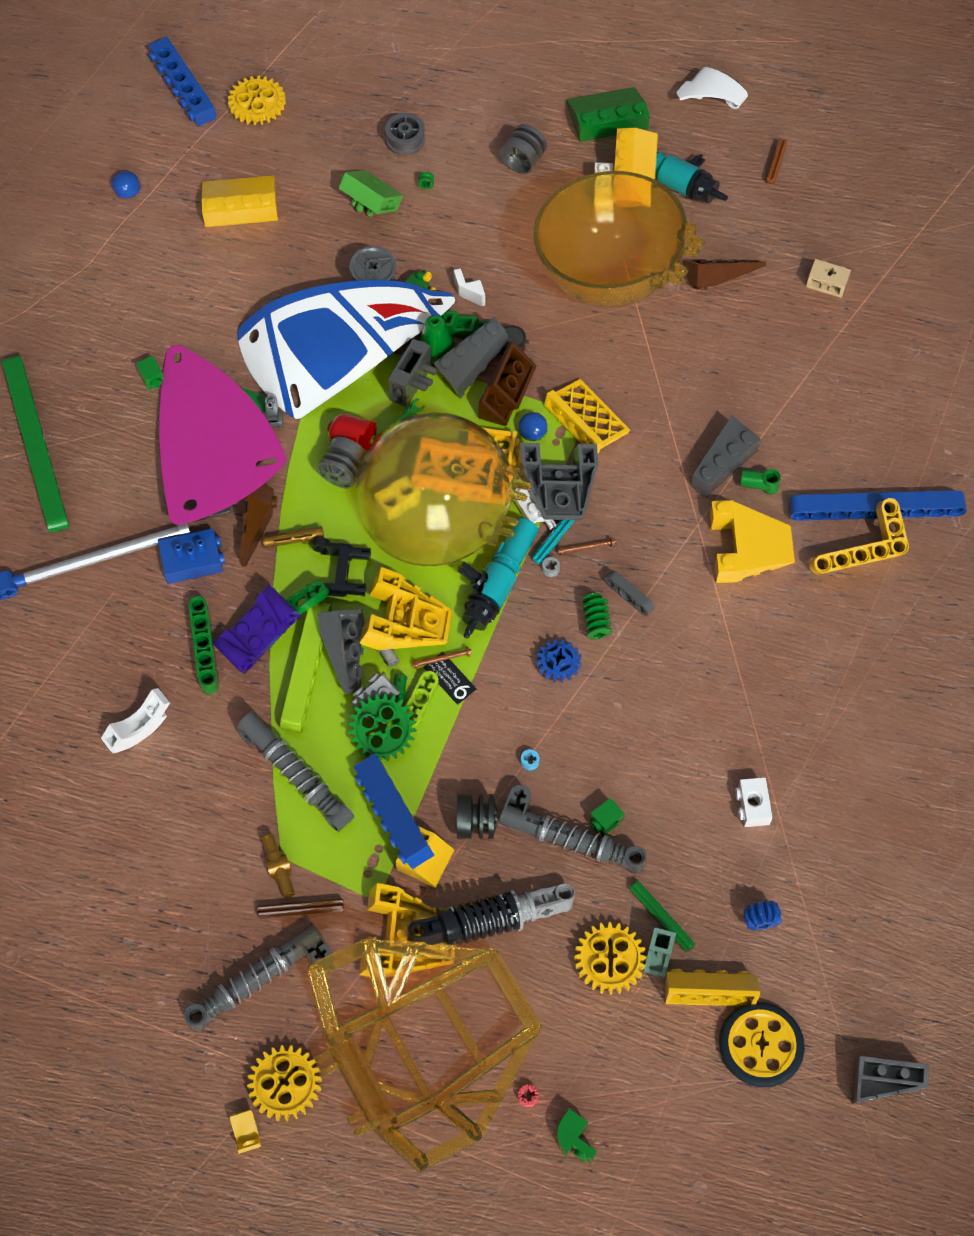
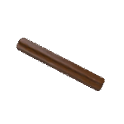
M342 898L259 905L257 906L258 918L338 912L344 910V902Z

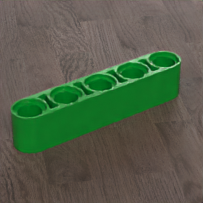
M196 596L189 601V614L197 677L201 690L206 694H213L219 688L210 611L206 600L201 596ZM198 607H203L201 610H195ZM200 625H206L204 628L198 629ZM208 643L206 646L200 647L201 644ZM210 661L208 665H202V663ZM206 680H213L209 684L204 683Z

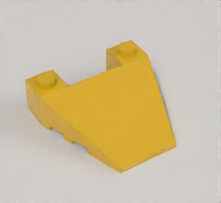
M732 500L712 501L710 508L711 530L732 529L735 552L717 554L715 561L716 583L738 582L745 577L756 576L760 572L769 569L774 570L795 562L790 525Z
M381 567L372 580L369 596L388 602L385 619L371 614L362 627L359 643L376 650L446 644L453 610L433 596L429 598L420 591V587L417 585L412 586L404 580L405 577L401 574Z
M376 883L369 890L367 911L388 915L384 950L372 947L366 949L361 954L359 975L382 979L454 963L455 946L451 947V949H445L443 943L422 949H413L407 943L409 924L415 920L436 916L435 907H429L422 903V900L419 898H413L406 894L403 889L396 886Z

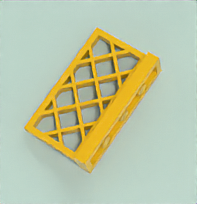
M581 379L557 392L552 390L547 393L544 406L581 444H597L598 454L600 449L623 437L630 431ZM580 387L584 394L573 392V390ZM560 396L570 397V402L564 401ZM573 398L583 399V404L573 403ZM586 400L593 401L596 407L586 405ZM572 408L582 409V414H576ZM585 410L596 412L595 417L585 415ZM598 413L606 414L609 419L598 418ZM584 420H585V421H590V422H595V426H594V427L588 426V425L584 422ZM598 423L608 425V430L597 428ZM611 425L619 427L621 431H612ZM597 433L607 435V439L602 441Z

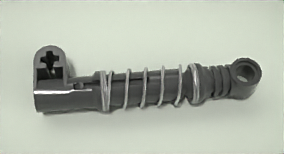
M253 711L242 718L238 723L240 737L250 747L256 745L263 752V757L266 761L271 760L273 762L272 767L276 765L281 771L280 775L284 774L289 779L288 783L292 782L296 786L295 791L299 790L302 794L306 793L307 795L303 797L305 802L310 806L318 807L317 810L321 811L322 815H325L326 821L335 831L340 832L355 818L345 804L338 802L336 798L334 799L333 795H330L331 792L325 782L318 784L320 776H314L312 768L306 767L304 760L296 757V751H290L288 749L289 744L282 738H278Z
M516 785L511 789L500 817V825L535 836L536 840L541 842L544 840L552 842V846L555 843L563 846L562 849L567 847L574 850V853L576 851L584 853L585 857L595 853L596 861L603 863L611 860L613 864L617 862L616 865L618 866L621 863V867L626 868L630 873H640L644 869L647 855L643 848L639 846H628L625 848L626 845L624 844L620 846L621 843H617L616 845L615 841L608 835H604L601 838L600 833L595 835L590 833L589 829L585 831L579 829L578 825L574 827L569 826L567 821L560 823L556 817L551 819L549 815L544 814L540 816L528 812L531 804V793L528 787ZM524 797L520 800V808H517V799ZM635 856L638 857L641 861L639 863H633L631 862L630 858Z
M311 924L281 946H275L270 949V953L264 958L260 956V960L255 964L250 963V967L245 971L239 970L240 974L235 978L229 977L230 981L228 983L230 986L226 987L220 984L215 987L212 997L209 995L207 996L208 1000L205 998L202 1000L204 1003L199 1002L188 1006L184 1012V1019L188 1027L193 1031L204 1030L209 1022L212 1021V1017H217V1013L221 1015L222 1010L224 1012L226 1010L231 1011L236 1008V1004L241 1005L242 999L245 997L251 998L252 992L255 990L261 991L262 985L265 983L271 984L272 978L275 976L281 977L282 971L286 973V971L291 969L292 964L306 956L316 970H327L333 962L330 947ZM318 947L321 956H325V959L318 958L314 949ZM194 1014H202V1018L199 1021H191Z

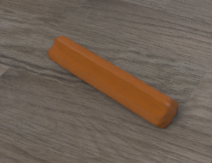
M779 139L766 176V183L774 184L787 146L786 140Z

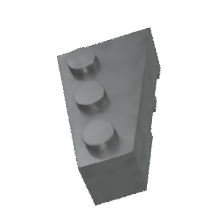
M865 1056L856 1057L852 1104L928 1088L929 1064Z

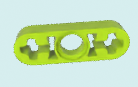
M426 671L420 676L407 703L410 706L407 713L414 712V707L417 709L415 712L416 718H412L417 723L411 725V727H416L421 723L438 688V676L432 671ZM432 678L433 683H429L427 690H425L426 681ZM424 695L427 700L424 703H417L415 697Z

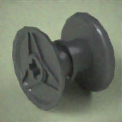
M366 246L359 249L352 256L349 263L350 272L353 275L351 281H396L394 277L396 260L385 248Z

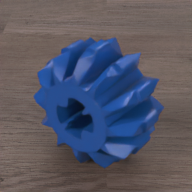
M765 900L751 904L743 911L745 924L748 929L753 931L774 928L782 921L781 909L778 903L774 901L767 902Z

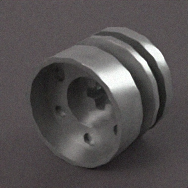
M521 124L515 128L509 139L500 149V157L504 164L512 171L519 174H527L531 172L547 149V142L537 129Z
M334 437L326 449V453L318 463L317 471L326 481L335 486L346 489L352 488L359 477V472L362 471L368 461V454L365 449L353 440L345 437Z

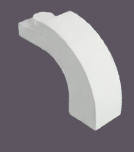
M159 688L152 689L137 712L123 721L109 724L101 737L102 741L112 753L126 750L138 744L162 724L167 717L165 710L170 702Z

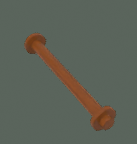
M610 537V540L566 548L559 546L557 551L558 554L563 556V553L607 545L614 547L616 540Z
M466 647V650L418 662L415 659L412 666L417 670L419 666L464 655L470 657L472 651Z

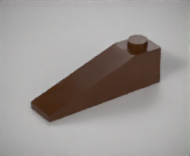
M697 259L683 260V266L689 284L696 286L697 290H707L708 286H716L766 266V262L761 260H734V263H732L730 260H717V263H715V261Z
M265 484L244 498L247 513H243V527L246 531H242L240 559L242 566H247L273 516V509L277 508L278 497L274 496L273 488Z

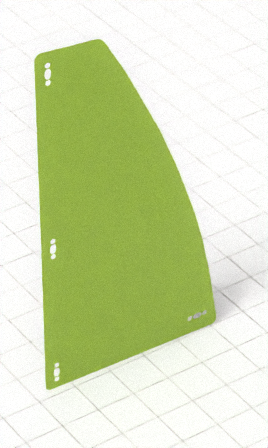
M391 353L364 375L300 418L287 471L278 534L298 531L300 528L310 529L322 526L324 538L332 543L351 544L353 547L371 548L370 561L352 559L348 574V583H366V595H347V597L327 596L321 602L331 603V611L363 609L365 623L371 614L385 619L388 602L369 596L372 580L381 567L401 574L405 577L404 580L412 586L417 585L420 587V591L429 598L433 596L453 610L446 644L393 649L400 660L395 666L388 667L381 653H378L376 649L361 645L364 648L363 655H360L359 663L362 667L361 686L365 688L370 684L368 680L374 674L378 673L380 675L383 671L393 685L395 674H399V679H401V674H405L407 676L405 688L407 696L403 703L404 707L407 705L420 676L426 672L423 668L425 665L419 666L417 670L413 668L412 663H414L415 659L418 662L437 657L442 652L446 655L466 650V647H468L472 651L470 657L464 655L451 658L450 660L472 683L506 601L495 620L488 623L484 631L475 629L468 639L464 638L463 634L467 624L462 620V615L465 611L464 604L468 600V595L472 594L473 588L470 586L471 581L458 572V567L463 562H466L478 572L483 570L488 562L493 561V555L500 544L506 539L516 519L524 518L512 497H510V500H506L505 506H501L500 504L472 500L459 501L458 496L455 494L419 489L421 494L419 504L403 512L399 518L388 521L376 507L374 495L405 475L411 480L421 437L467 445L471 424L479 425L482 428L510 432L517 431V438H520V443H540L542 465H566L577 439L566 428L564 436L556 438L555 432L557 428L563 425L544 406L545 402L527 396L523 397L519 408L513 410L506 426L479 419V401L488 384L475 380L474 384L467 388L464 392L465 395L460 399L437 371L436 375L429 373L426 375L427 378L433 380L432 385L428 386L425 392L418 389L410 402L411 404L413 400L419 398L415 405L417 408H421L424 405V409L417 412L411 418L403 419L377 441L373 440L375 436L372 435L370 443L373 444V447L368 454V461L362 471L359 472V477L356 479L353 487L346 489L335 486L326 481L317 471V465L330 444L329 432L327 431L328 424L338 415L348 413L375 422L377 425V436L402 415L404 406L390 401L388 383L390 375L402 356ZM530 412L540 413L547 421V433L542 439L537 441L526 440L519 433L520 419ZM481 438L488 441L489 443H491L492 439ZM558 439L560 443L559 445H553L552 441ZM500 440L497 441L494 445L497 448V446L500 443H504V445L501 447L502 449H507L509 447V443L507 441ZM424 455L422 463L431 462L430 456ZM509 455L504 456L505 459H506V461H507V463H508V457H509ZM451 464L442 467L447 475L450 474ZM512 466L511 470L514 472L513 483H509L508 487L511 488V491L523 486L518 479L519 473L514 466ZM426 467L420 473L433 476L430 473L426 474V471L433 467ZM541 522L535 523L538 528ZM313 540L307 541L305 544L299 542L277 546L273 587L287 599L314 581L320 580L324 583H335L338 556L321 555V553L312 549ZM525 555V557H524V559H523V561H522V563H521V565H520L521 567H522L523 562H524V560H525V558H526V555ZM305 598L299 600L298 606L305 602ZM305 611L270 647L271 731L278 738H282L289 744L288 749L290 751H296V757L303 759L306 767L312 768V774L320 776L318 784L325 782L331 792L330 795H333L334 799L336 798L338 802L345 804L355 818L340 832L335 831L326 821L325 815H322L321 811L317 810L318 807L310 806L305 802L303 797L307 794H302L299 790L295 791L296 786L292 782L288 783L289 779L284 774L280 775L281 771L275 765L273 767V785L280 849L283 854H286L289 862L369 898V890L376 883L386 884L397 859V853L400 850L398 847L394 848L388 838L391 836L390 832L386 833L380 824V821L383 820L382 817L376 816L371 807L374 805L373 801L369 802L363 793L365 787H361L354 777L357 775L354 766L368 758L370 753L367 752L365 755H362L363 748L355 749L359 743L357 741L351 742L355 734H349L348 732L354 730V727L348 725V723L355 721L350 715H357L358 713L352 703L354 696L353 693L344 694L325 645H323L303 731L300 733L280 729L281 716L307 611ZM432 678L426 681L425 690H427L429 683H433ZM438 685L421 723L416 727H411L417 729V732L410 734L415 738V740H408L411 747L407 748L404 746L405 754H401L398 751V758L396 759L392 754L389 761H386L385 756H382L381 759L413 818L464 702L463 700L457 705L440 685ZM424 695L415 697L417 703H424L427 700ZM386 707L383 710L382 714L386 719L393 717L389 713L390 707ZM415 707L414 715L410 717V720H412V718H416L415 712L417 709ZM364 718L363 723L365 727L371 728L374 725V719L371 718L368 721ZM397 718L386 724L379 722V727L366 732L365 735L369 736L378 731L385 733L387 727L400 722V719ZM393 727L391 735L394 738H400L402 735L401 728ZM375 735L372 738V744L375 747H380L383 744V739L379 735ZM381 845L383 847L382 852L377 853L374 850L375 846ZM374 853L378 854L379 862L377 866L369 869L367 866L369 857ZM371 870L372 876L366 878L364 871Z

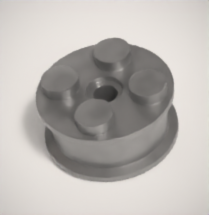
M399 113L392 116L385 126L386 143L389 149L401 155L417 153L425 143L423 121L411 113Z

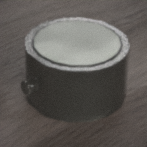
M514 325L505 326L509 341L500 353L504 354L510 342H513L524 352L525 344H529V340H526V334L523 329Z

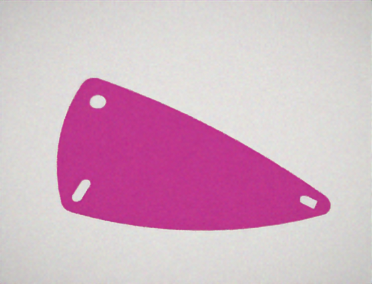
M174 345L167 350L160 397V458L169 518L173 524L182 525L210 516L242 500L276 474L286 463L287 458L280 441L266 417L252 399L230 377L201 356L183 346ZM181 352V361L175 363L174 354ZM269 458L277 459L274 464L261 467L256 466L258 461ZM193 499L197 502V506L193 510L188 511L183 507L184 503L188 500Z

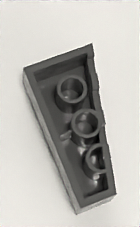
M493 317L434 363L440 376L460 399L465 395L464 392L467 388L474 384L481 371L484 372L488 367L487 364L491 359H494L508 343L509 337L498 320Z
M731 415L695 470L691 487L706 498L758 451L761 439Z

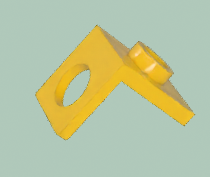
M252 1109L230 1115L229 1118L236 1138L238 1154L261 1147L260 1136Z

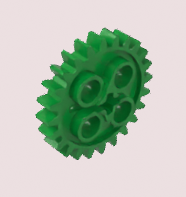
M377 693L375 700L371 696H368V703L361 700L362 708L354 707L358 713L357 715H350L355 721L348 723V725L354 727V730L348 733L355 734L351 742L357 741L359 743L355 749L363 748L362 755L369 752L370 757L375 753L380 761L382 756H385L386 761H389L391 754L396 759L398 758V751L401 754H405L404 746L407 748L411 747L408 740H415V738L410 734L417 732V729L411 728V725L417 723V721L410 720L414 712L407 713L410 706L403 707V699L395 702L396 695L388 699L387 693L381 699L379 693ZM386 707H390L393 710L394 714L391 719L383 717L382 713ZM366 716H371L374 719V725L371 728L365 727L363 723ZM397 718L400 719V722L387 727L385 733L378 731L369 736L365 735L366 732L379 727V722L386 724ZM395 726L402 730V735L398 739L391 735V730ZM375 735H379L383 739V744L380 747H375L372 744V738Z

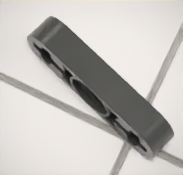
M612 570L604 577L606 584L641 614L647 616L655 608L653 602L618 572Z

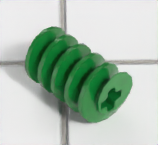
M597 593L585 596L582 602L584 604L583 610L585 611L587 638L600 639L612 634V629L609 628L611 626V621H609L610 614L607 613L609 612V607L606 606L608 600L602 598V595Z

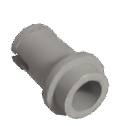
M393 649L377 650L384 657L388 667L395 666L400 662Z

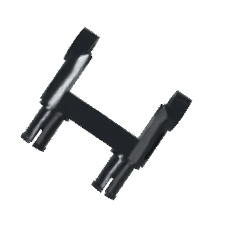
M322 537L314 538L312 543L314 551L321 553V555L338 556L335 583H324L329 589L327 596H365L366 583H348V574L352 559L370 561L371 548L353 547L351 544L332 543Z

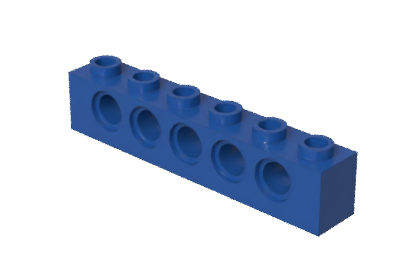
M165 37L148 44L150 49L148 55L151 62H155L159 74L164 75L165 83L167 86H171L174 97L179 98L182 109L187 110L190 121H194L198 127L216 119L214 105L169 38Z

